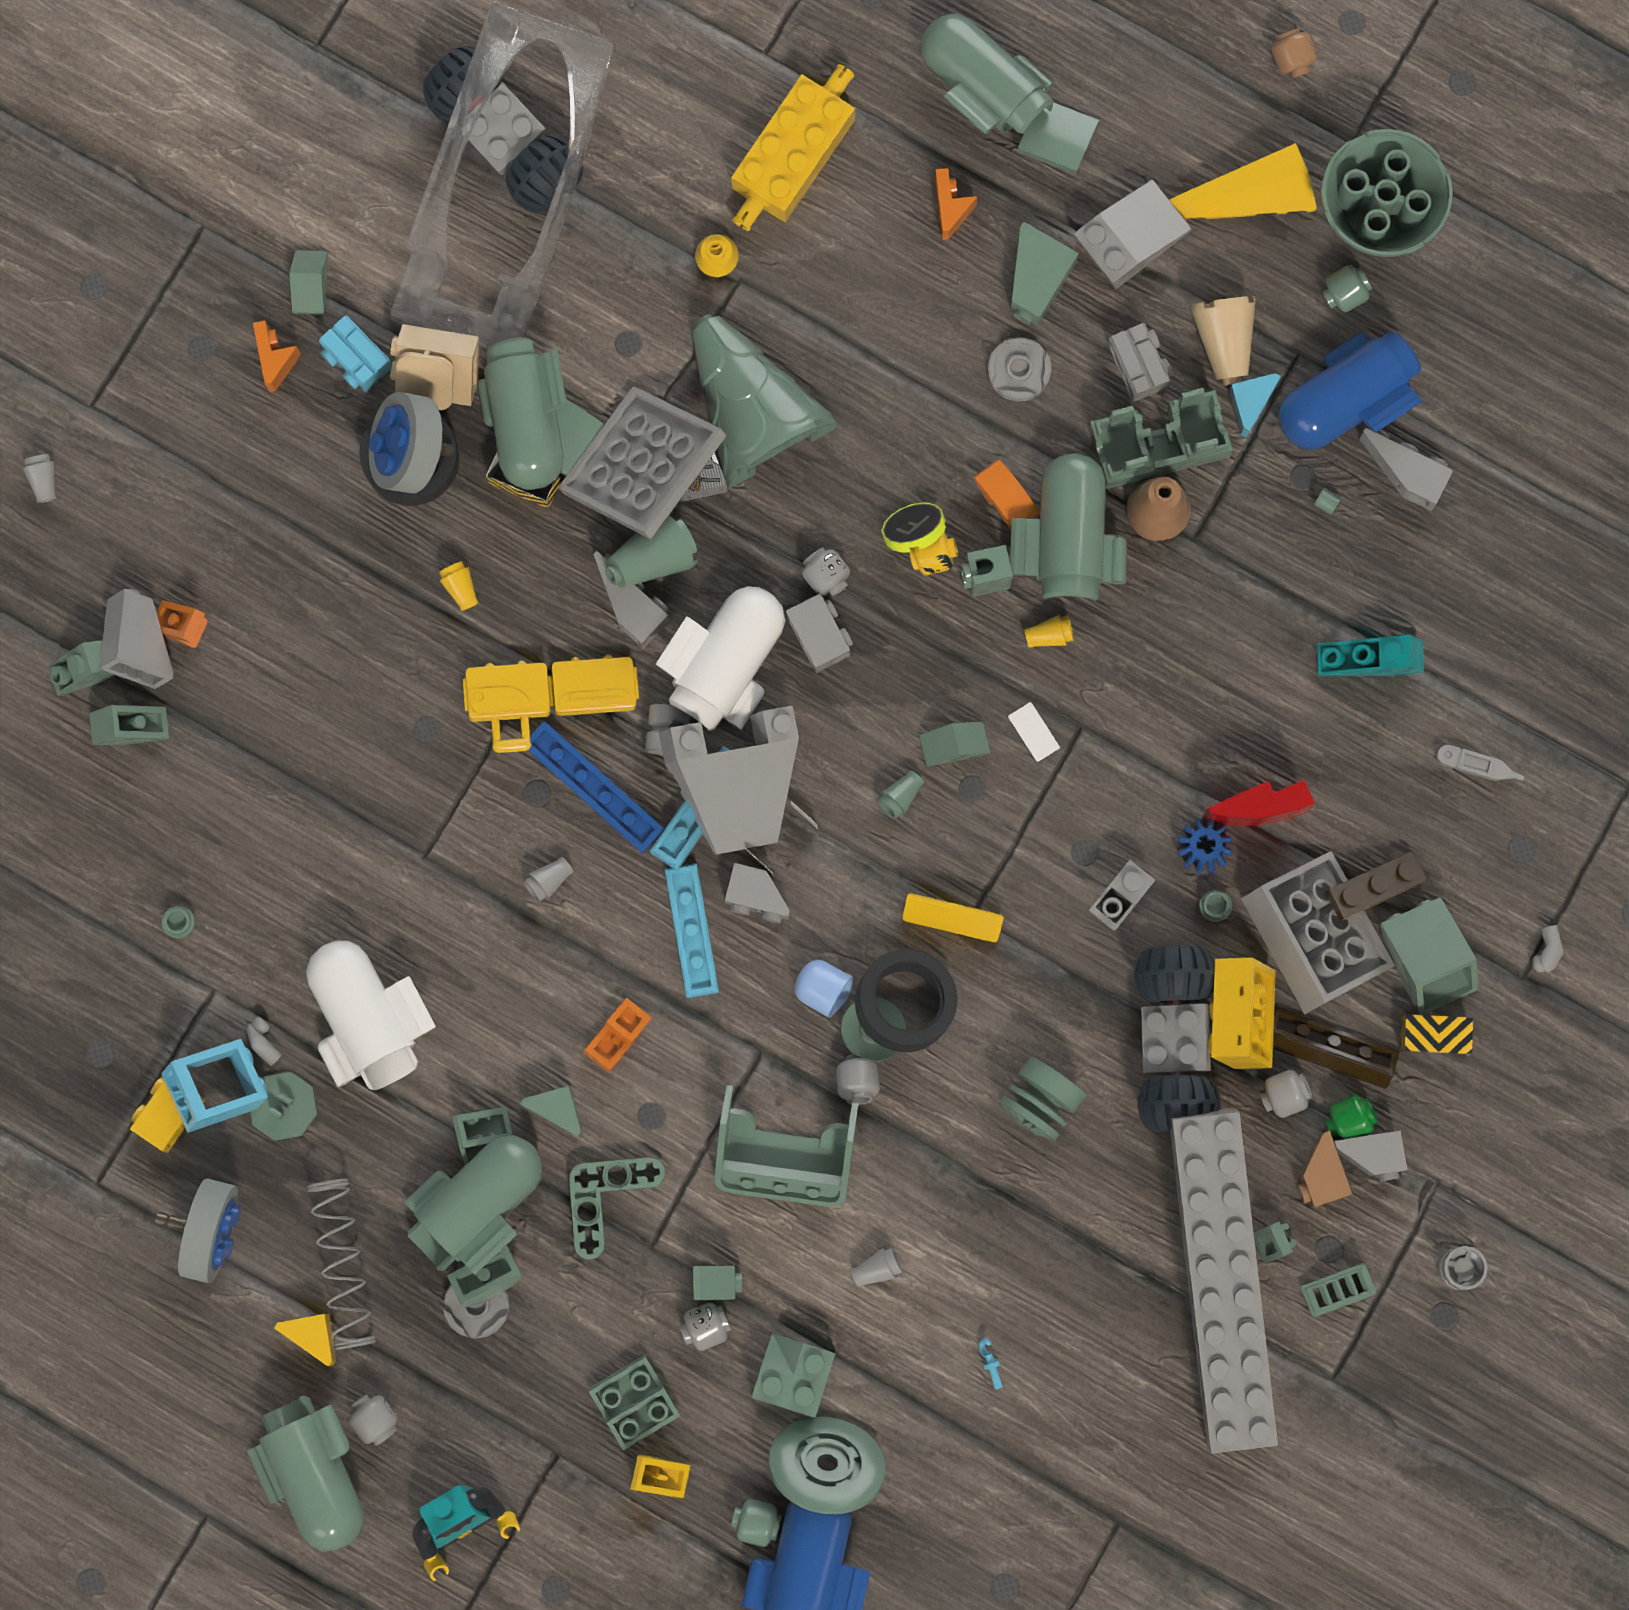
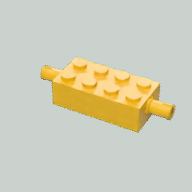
M838 64L824 86L818 85L804 75L799 77L731 177L732 189L747 198L736 216L732 219L738 227L742 224V229L749 232L763 209L783 222L788 220L855 121V107L840 99V95L855 76L851 70L847 68L846 71H843L845 66Z

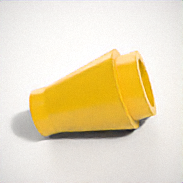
M462 561L439 572L442 578L440 580L441 584L458 604L461 612L479 604L469 567L465 568Z
M1059 614L1031 628L1024 629L1029 648L1037 646H1067V642L1074 641L1069 616L1061 617Z

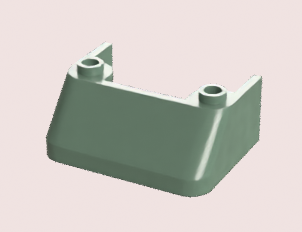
M727 1085L719 1127L715 1185L720 1190L732 1194L826 1207H836L843 1204L846 1200L859 1103L852 1102L849 1125L841 1123L829 1124L823 1128L821 1139L756 1130V1119L751 1113L745 1110L731 1109L733 1086Z

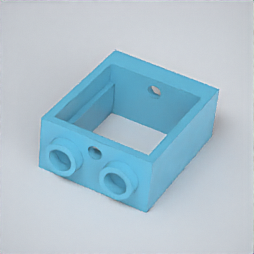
M242 1039L172 1061L161 1073L187 1133L256 1110L268 1098L265 1082L262 1078L258 1077L253 1066V1056L250 1050L245 1048ZM229 1057L246 1096L206 1110L188 1070Z

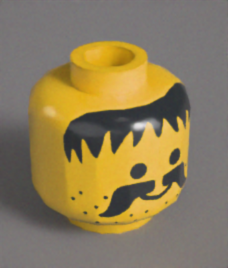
M945 532L927 548L919 550L918 546L910 548L911 552H909L914 570H920L925 576L950 570L953 567V558L958 557L955 539H948Z

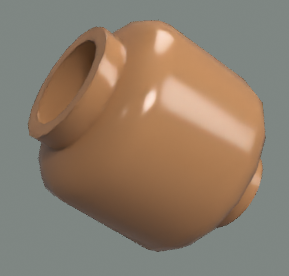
M1297 28L1276 36L1277 42L1272 45L1271 51L1279 72L1282 74L1291 72L1292 78L1311 72L1309 65L1315 63L1317 54L1309 33L1300 32V29Z

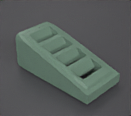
M1360 1263L1300 1286L1312 1318L1377 1294L1365 1263ZM1357 1273L1363 1288V1291L1360 1293L1356 1289L1352 1274ZM1344 1278L1351 1295L1346 1298L1338 1281ZM1325 1284H1332L1338 1301L1332 1303ZM1317 1287L1325 1303L1323 1307H1319L1313 1289Z

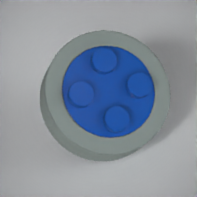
M395 392L384 400L372 425L369 440L370 470L375 483L383 489L417 493L431 479L439 456L451 457L454 447L452 444L442 443L441 416L437 405L432 399L425 396Z
M204 1179L194 1197L187 1219L174 1215L169 1216V1214L162 1212L157 1213L155 1225L167 1226L171 1229L183 1231L178 1260V1273L181 1277L210 1284L216 1278L224 1259L230 1257L234 1246V1239L230 1238L233 1226H237L241 1214V1207L237 1206V1186Z

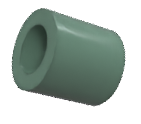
M1323 488L1314 505L1332 515L1341 497Z

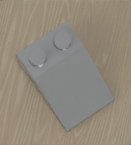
M1152 179L1099 213L1076 231L1074 235L1078 243L1116 290L1192 229Z

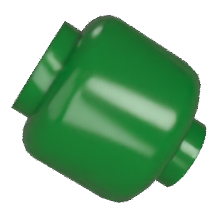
M1352 1095L1331 1105V1118L1326 1120L1333 1138L1340 1136L1342 1140L1369 1136L1374 1132V1124L1378 1123L1376 1113L1367 1098L1362 1100L1357 1095Z

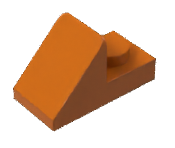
M948 168L935 170V185L942 240H948L976 207L977 196L952 199L957 197L956 179L949 178Z
M266 321L255 322L253 327L264 383L269 392H273L281 385L301 356V353L297 346L274 350L279 348L276 330H270Z
M162 600L157 611V617L163 636L191 648L197 647L208 621L204 618L205 613L192 607Z

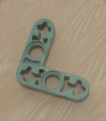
M638 1158L582 1163L572 1169L569 1182L574 1246L580 1257L593 1260L601 1256L605 1250L601 1192L646 1189L659 1186L665 1179L666 1174L665 1167L659 1160L655 1158ZM649 1163H653V1167L660 1170V1175L654 1176V1182H648L647 1177L641 1176L636 1177L638 1184L631 1185L633 1178L631 1164H637L636 1171L646 1170ZM615 1166H621L627 1172V1179L621 1185L612 1184L608 1178L610 1169ZM597 1167H604L602 1177L605 1187H598L599 1180L588 1182L587 1188H583L582 1183L576 1182V1176L581 1175V1170L587 1169L588 1174L597 1175L599 1174ZM591 1202L596 1206L597 1214L591 1221H583L579 1217L578 1208L582 1203ZM598 1224L599 1231L592 1230V1238L595 1241H599V1247L594 1248L593 1254H588L587 1249H581V1242H585L587 1236L586 1231L579 1233V1225L590 1227Z

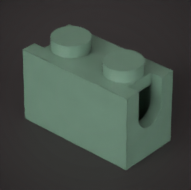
M1006 545L967 553L966 563L962 564L961 576L964 589L971 588L972 597L1010 589L1013 575Z

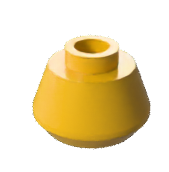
M714 234L705 237L698 244L695 259L703 273L712 277H722L734 270L738 263L739 252L736 244L729 237Z

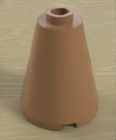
M1155 477L1144 480L1129 495L1127 501L1129 523L1141 537L1148 540L1159 541L1174 538L1185 529L1190 519L1191 504L1186 491L1171 478Z

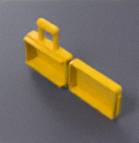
M605 655L603 659L580 660L578 657H573L570 661L554 662L552 664V676L547 675L545 663L527 664L523 660L519 661L516 665L495 666L492 663H487L484 667L468 668L466 670V679H463L465 711H468L469 720L471 722L491 721L492 748L497 753L529 750L531 748L529 718L549 716L550 706H555V713L558 716L634 710L636 708V699H639L637 668L633 667V660L630 657L613 658L611 655ZM521 719L522 738L501 740L499 720Z

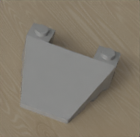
M793 706L765 710L750 715L756 746L707 754L701 722L671 727L658 732L665 765L669 773H672L681 788L680 793L691 806L696 815L695 820L715 855L778 843L799 740Z

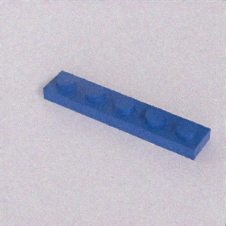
M544 721L530 736L531 748L528 751L640 853L644 854L660 837L664 828Z

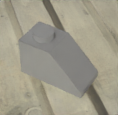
M1401 1130L1334 1141L1339 1155L1370 1177L1379 1175L1380 1182L1399 1179V1172L1408 1170Z

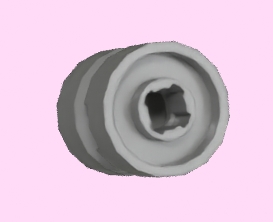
M650 705L648 725L652 727V730L646 734L645 752L663 756L658 732L671 727L690 724L691 716L672 705Z
M1468 1246L1448 1249L1441 1255L1437 1266L1438 1275L1443 1284L1455 1290L1476 1288L1483 1283L1488 1270L1483 1254L1474 1247Z

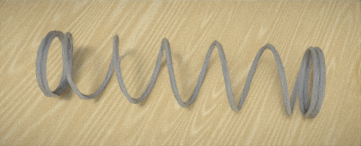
M347 1178L314 1183L306 1187L308 1192L330 1189L346 1190L317 1204L311 1210L312 1215L321 1218L352 1220L318 1238L316 1244L328 1249L358 1251L329 1265L321 1273L323 1277L328 1279L363 1282L333 1297L326 1304L334 1310L368 1313L334 1331L332 1337L343 1341L334 1343L335 1350L376 1342L375 1336L359 1339L335 1336V1334L371 1315L372 1312L367 1309L330 1305L334 1300L365 1285L366 1281L361 1278L324 1274L330 1268L356 1257L361 1252L360 1249L354 1247L329 1246L319 1243L323 1238L352 1225L356 1220L347 1216L314 1213V1210L349 1193L350 1188L346 1187L349 1185Z

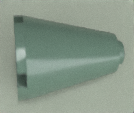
M668 515L651 539L636 532L606 561L605 574L613 585L617 584L619 587L624 588L686 571L698 563V559L693 560L692 555L697 552V547L685 523L681 519L675 521Z

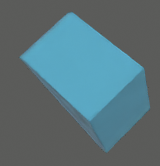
M1274 373L1231 385L1228 393L1241 436L1247 438L1281 378L1280 375Z

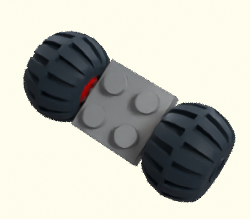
M462 46L441 58L427 74L423 83V94L430 110L444 121L459 124L457 128L498 173L503 175L507 171V188L518 205L534 213H544L559 205L573 192L583 176V165L578 152L570 143L562 138L553 135L543 136L548 130L504 83L500 85L498 69L489 55L479 49Z
M1170 945L1150 947L1140 953L1135 964L1134 980L1141 997L1147 1002L1169 1004L1168 1006L1141 1007L1143 1073H1171L1170 1076L1148 1078L1143 1083L1139 1092L1137 1102L1139 1116L1144 1126L1150 1131L1170 1133V1118L1195 1116L1220 1110L1221 1101L1214 1082L1206 1076L1185 1075V1072L1211 1071L1210 1052L1208 1049V1038L1210 1035L1209 1005H1183V1003L1200 1002L1208 999L1214 989V960L1209 951L1200 946Z

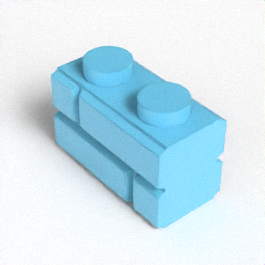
M347 315L340 319L332 329L328 330L319 339V343L323 348L320 352L321 356L332 367L338 364L345 371L341 376L354 390L359 386L364 392H368L380 379L391 371V360Z

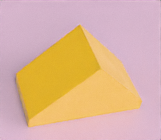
M329 1314L278 1322L274 1329L325 1365L333 1366L336 1362Z
M640 1454L637 1456L630 1489L684 1498L691 1465Z

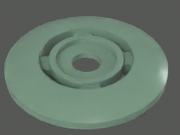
M833 1417L805 1418L785 1427L774 1439L768 1458L769 1472L778 1490L787 1499L801 1508L821 1514H844L864 1507L879 1493L886 1472L884 1456L875 1440L860 1427ZM824 1457L831 1458L836 1462L837 1468L832 1471L822 1470L818 1466L817 1461Z

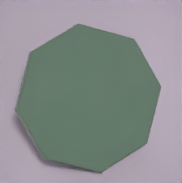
M293 1072L264 1076L262 1079L266 1085V1095L268 1098L258 1109L250 1111L252 1125L274 1141L302 1136L317 1116L313 1086Z

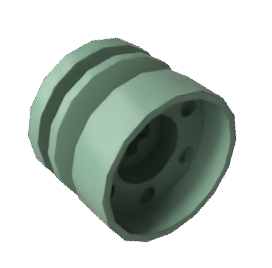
M1030 1056L1018 1073V1076L1028 1086L1023 1090L1010 1084L1007 1090L1018 1098L1017 1102L1002 1096L998 1104L1020 1126L1036 1136L1045 1137L1055 1142L1059 1134L1049 1126V1123L1052 1122L1064 1128L1067 1123L1057 1111L1061 1108L1075 1113L1086 1097V1094L1059 1072Z

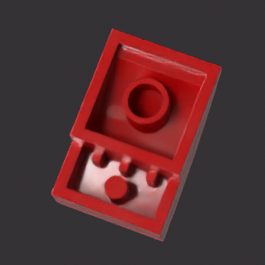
M1305 780L1275 793L1269 781L1208 807L1202 817L1206 823L1212 819L1216 825L1235 827L1260 826L1289 820L1308 813L1315 805V802Z

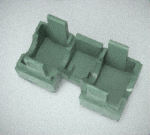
M1200 388L1181 393L1180 399L1169 401L1166 409L1170 423H1167L1165 428L1151 431L1150 428L1143 429L1142 415L1138 413V410H1134L1133 406L1111 411L1110 417L1091 421L1089 431L1098 464L1104 471L1106 489L1230 458L1233 449L1228 432L1223 424L1216 390L1204 392V389Z

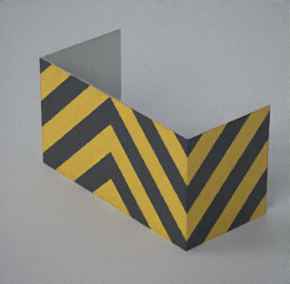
M497 452L486 475L489 484L549 509L561 483L560 476L555 479L547 499L543 500L493 479L499 465Z
M1404 1015L1401 1017L1400 1053L1404 1051L1459 1053L1467 1054V1056L1472 1054L1473 1018Z

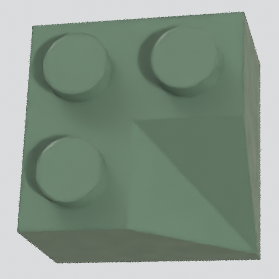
M772 1333L751 1398L816 1418L836 1353Z

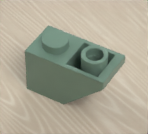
M103 640L81 643L48 666L50 679L54 684L57 696H63L101 683L115 675L100 669Z

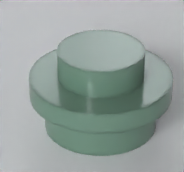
M1209 890L1201 897L1199 910L1206 920L1221 922L1230 915L1232 901L1229 895L1222 890Z
M174 906L164 913L162 927L165 933L172 938H185L192 933L195 927V918L193 913L186 907Z

